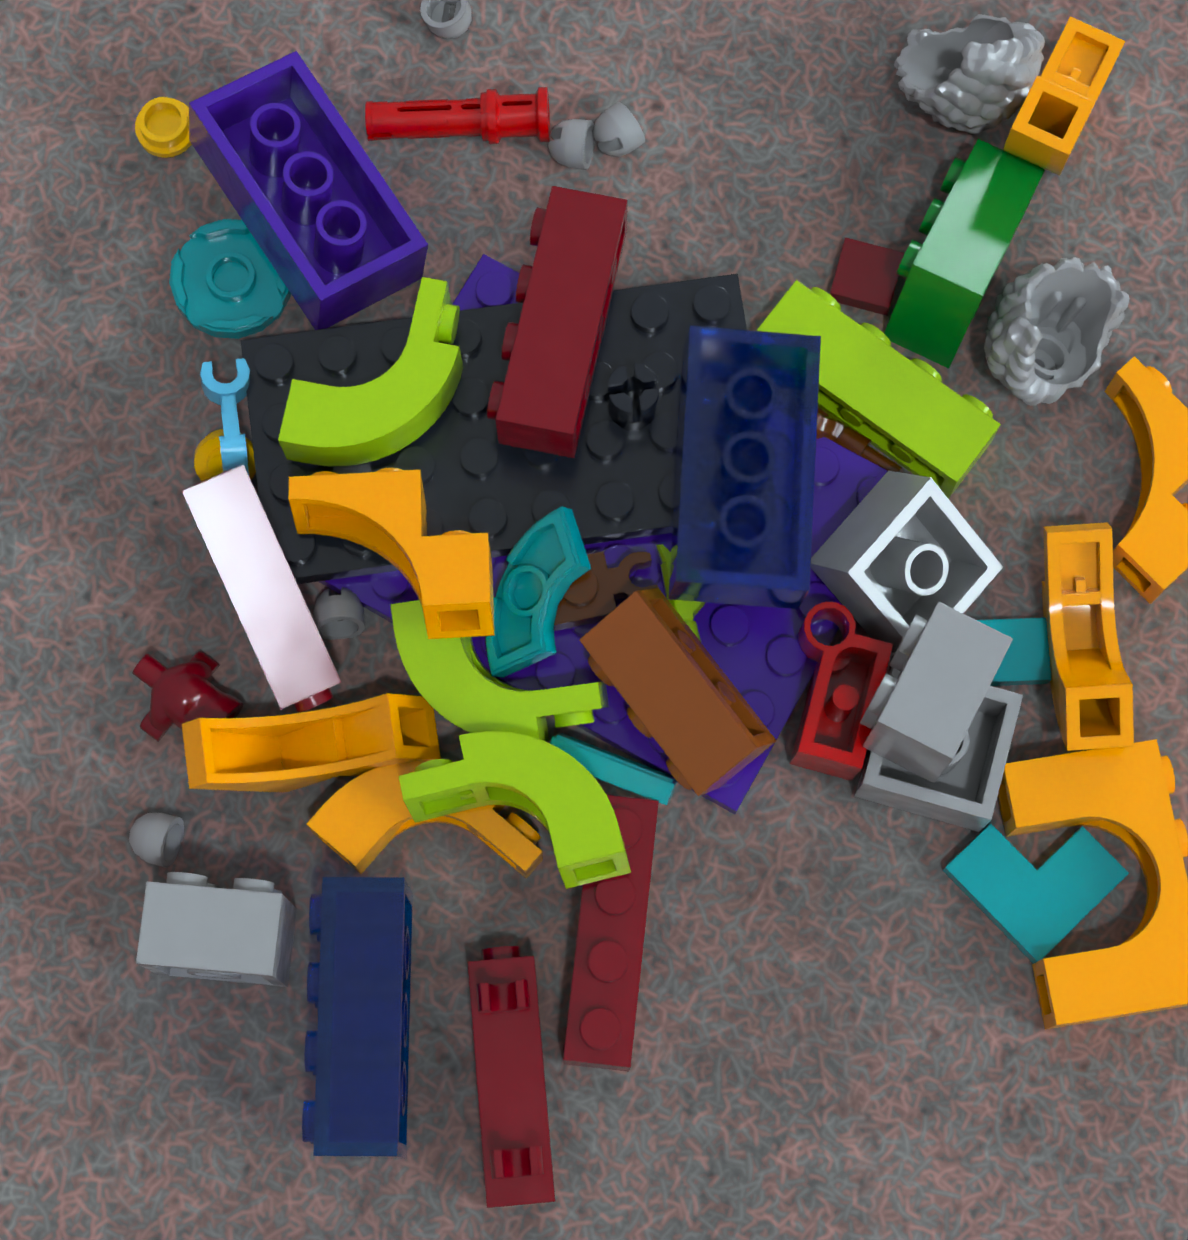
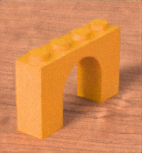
M1157 739L1135 742L1134 747L1092 749L1011 762L1005 765L998 800L1006 837L1072 826L1097 828L1115 836L1132 851L1140 863L1146 881L1147 898L1144 914L1137 928L1123 943L1105 949L1044 958L1032 964L1045 1030L1188 1006V878L1183 860L1184 857H1188V834L1183 821L1180 818L1174 819L1169 794H1173L1175 791L1174 771L1167 755H1160Z

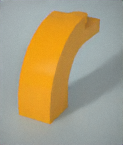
M1070 16L1041 76L1036 77L1011 127L1003 150L1060 176L1125 41Z
M1108 522L1043 527L1045 581H1042L1043 616L1047 621L1052 679L1050 681L1051 692L1062 740L1067 751L1134 747L1133 684L1122 663L1115 622L1112 527Z
M432 758L381 766L361 774L335 792L306 824L316 837L360 874L366 870L386 845L397 835L414 826L427 823H446L467 830L526 879L543 861V852L535 845L541 839V836L526 821L513 812L506 819L502 818L499 812L505 805H486L415 823L403 801L398 776L414 772L418 765L435 760Z

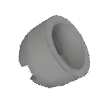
M422 0L421 16L429 30L438 37L458 38L468 30L472 21L471 6L468 0ZM450 4L456 5L454 18L449 20Z
M617 102L605 110L595 121L592 130L595 141H599L598 147L606 155L621 157L631 153L645 143V136L639 123L630 110L621 102Z
M568 119L562 120L555 125L550 134L554 140L548 143L551 157L560 165L568 168L587 170L591 164L595 144L592 133L593 121Z
M342 587L341 595H332L330 589L324 590L316 599L313 620L321 638L329 640L353 638L365 630L362 602L348 588Z
M162 812L147 813L136 819L129 835V842L134 853L147 863L164 868L171 866L177 857L184 836V821L180 817Z

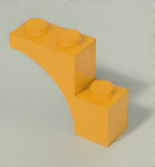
M1134 356L1116 372L1104 391L1119 408L1132 431L1141 467V489L1138 506L1126 535L1113 550V568L1151 604L1188 569V503L1181 504L1174 497L1188 483V408L1172 393L1171 384L1160 371L1151 366L1145 367Z
M383 468L376 472L348 474L321 471L310 476L289 477L288 499L297 534H318L346 539L360 544L388 560L403 574L417 594L423 608L428 639L495 636L493 567L488 533L472 534L467 531L454 530L445 532L442 535L427 536L426 501L421 470Z
M386 693L346 705L308 712L252 718H197L182 724L189 789L283 793L337 776H360L367 771L381 766L427 760V758L441 759L434 708L430 706L423 696Z

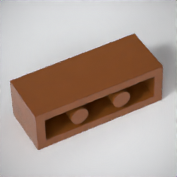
M659 587L635 591L579 640L590 654L588 656V663L595 675L608 686H614L629 705L627 707V714L633 725L643 735L649 738L653 737L668 756L666 765L671 775L684 788L688 790L693 789L697 796L723 786L777 741Z

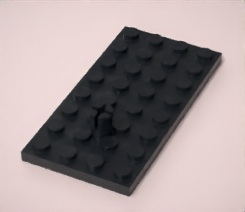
M738 274L613 290L575 458L499 444L496 420L487 418L488 402L493 382L495 380L505 382L510 362L502 360V346L508 322L519 323L524 303L460 311L454 343L450 345L459 346L464 368L458 387L445 411L421 437L405 448L379 460L351 466H322L286 459L278 438L292 379L335 387H351L365 384L380 377L395 364L402 354L408 340L413 317L240 340L242 358L246 360L250 369V385L246 392L258 495L297 584L398 571L395 566L378 553L352 541L327 535L297 534L288 499L289 477L310 476L321 471L348 474L376 472L383 468L421 470L426 501L427 536L442 535L445 532L454 530L467 531L472 534L488 533L491 558L509 555L520 538L536 522L561 506L573 510L584 545L776 519L778 511Z

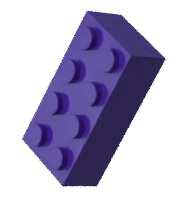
M297 51L189 102V141L315 330L327 329L422 279L428 243Z

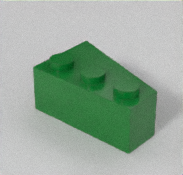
M980 139L975 143L967 161L955 157L940 189L941 192L948 194L946 201L943 202L937 198L933 199L918 231L927 236L924 243L921 244L912 239L896 274L906 278V281L884 332L891 342L948 369L950 368L966 331L974 319L981 301L1030 204L1045 169Z

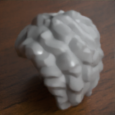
M978 14L972 19L969 26L965 28L957 27L946 32H932L930 29H913L907 34L908 46L901 50V54L895 60L894 66L897 69L896 75L902 78L898 85L900 90L905 93L907 100L919 103V107L925 113L932 115L934 122H939L948 128L954 127L970 134H979L984 130L997 127L1002 123L1003 119H1009L1016 109L1023 105L1040 72L1041 63L1044 60L1041 51L1044 48L1045 40L1042 34L1036 31L1034 26L1029 23H1011L1006 17L997 18Z
M1076 257L1070 259L1060 258L1054 266L1048 263L1040 264L1034 267L1031 272L1016 277L1015 281L1005 285L1003 293L997 296L995 303L996 311L992 312L987 321L988 329L985 331V357L992 376L998 379L1006 388L1010 389L1012 394L1025 404L1033 406L1041 402L1046 404L1056 402L1068 388L1082 387L1088 376L1101 368L1102 350L1108 345L1112 331L1119 328L1124 320L1125 310L1130 300L1129 295L1121 291L1120 283L1113 277L1111 268L1109 266H1102L1099 269L1094 262L1085 266L1080 258Z

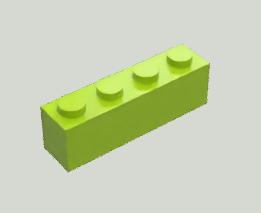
M796 280L752 335L750 350L752 359L804 397L836 416L846 427L848 426L871 439L870 444L912 474L931 477L948 499L991 444L1001 425L993 419L991 410L982 401L968 394H963L962 396L942 383L940 374L931 365L917 358L912 360L906 358L891 347L890 339L880 329L869 323L864 322L860 325L841 312V307L834 297L818 287L809 289Z

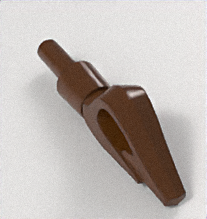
M782 387L775 391L773 396L775 401L808 437L814 440L826 437L887 471L900 472L902 469L901 466L870 447L871 439L848 426L846 427L840 419L800 394L794 395Z

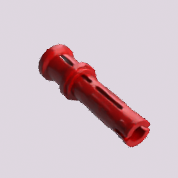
M538 87L536 94L499 95L497 89H487L486 92L481 93L480 98L459 100L366 101L365 123L368 141L394 138L482 136L483 141H489V144H499L501 138L537 136L540 142H550L548 87Z

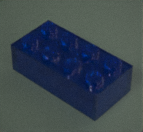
M690 326L682 357L668 599L798 609L809 593L821 336Z
M323 877L322 894H312L310 898L309 929L310 935H317V942H320V962H309L307 1000L308 1003H314L315 1008L318 1009V1031H307L305 1037V1071L312 1072L313 1076H316L315 1100L304 1101L302 1138L303 1142L314 1144L313 1156L350 1159H407L413 893L404 877Z

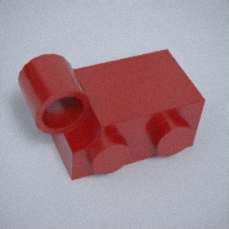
M826 601L815 605L808 612L799 630L798 642L801 650L808 658L817 663L811 678L789 764L852 781L863 767L867 751L863 745L871 731L870 728L860 724L886 674L893 644L855 634L856 623L852 613L845 606L837 602ZM820 619L834 622L841 630L842 642L834 646L818 642L812 635L811 623Z

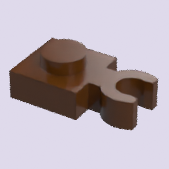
M604 551L587 554L591 569L570 585L560 601L554 623V631L600 622L616 608L615 600L623 598L626 600L637 590L658 588V585L637 587L629 578L635 570L651 567V554L648 552L631 553L620 562L618 567L609 569L607 568Z

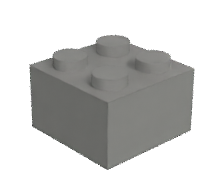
M888 471L807 562L842 605L852 613L854 619L871 638L893 644L892 653H896L915 615L928 620L938 601L964 613L1003 568L1001 563L931 477Z
M939 601L928 620L915 615L889 665L901 671L898 678L896 679L885 674L860 724L871 729L863 747L935 783L954 759L1013 638Z
M891 667L888 675L897 679L901 671ZM990 686L954 759L935 783L867 749L854 797L973 831H981L992 820L1023 695Z
M168 872L166 883L146 882L136 964L159 976L288 987L297 908L282 894V891L274 889L275 883L259 879L235 878L233 889L217 888V885L207 883L208 877L183 872Z

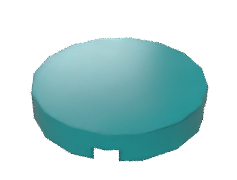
M222 219L200 226L189 235L190 240L183 245L181 251L178 248L171 261L169 284L179 312L194 328L217 338L240 339L263 331L281 316L291 297V293L243 220Z

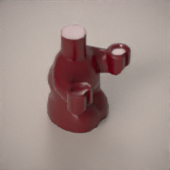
M198 651L189 662L169 668L148 653L139 661L132 672L133 675L152 688L150 711L140 723V729L157 742L161 740L173 724L182 730L183 723L197 718H236L244 703L234 696L220 691L208 681L220 664L203 651Z

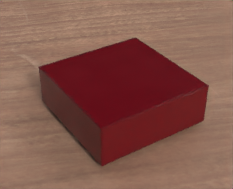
M845 237L830 295L840 304L887 316L899 276L896 273L903 259L904 252Z

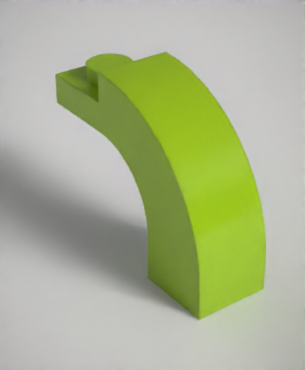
M422 277L406 346L395 364L380 377L365 384L351 387H335L292 379L278 442L287 460L322 466H351L368 463L394 454L410 445L438 420L452 400L464 368L459 346L450 345L454 343L460 307L452 305L447 281Z
M419 600L390 604L397 648L411 681L431 707L445 719L469 733L485 731L513 732L547 742L549 741L546 716L554 715L555 728L594 723L593 710L609 707L607 687L604 682L544 690H524L510 686L492 676L485 668L474 649L472 637L428 639L423 608Z
M501 731L459 735L464 760L456 762L449 759L430 760L418 765L414 772L398 776L403 801L415 823L486 805L511 806L535 817L550 833L557 866L566 889L631 873L620 828L606 793L593 775L574 757L544 740L528 735Z

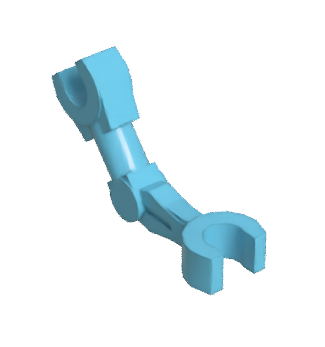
M244 358L236 359L237 377L230 383H220L213 377L212 361L203 362L200 379L204 395L210 401L221 405L224 436H219L223 472L244 464L249 475L245 434H240L237 403L247 396L246 391L250 385V369Z

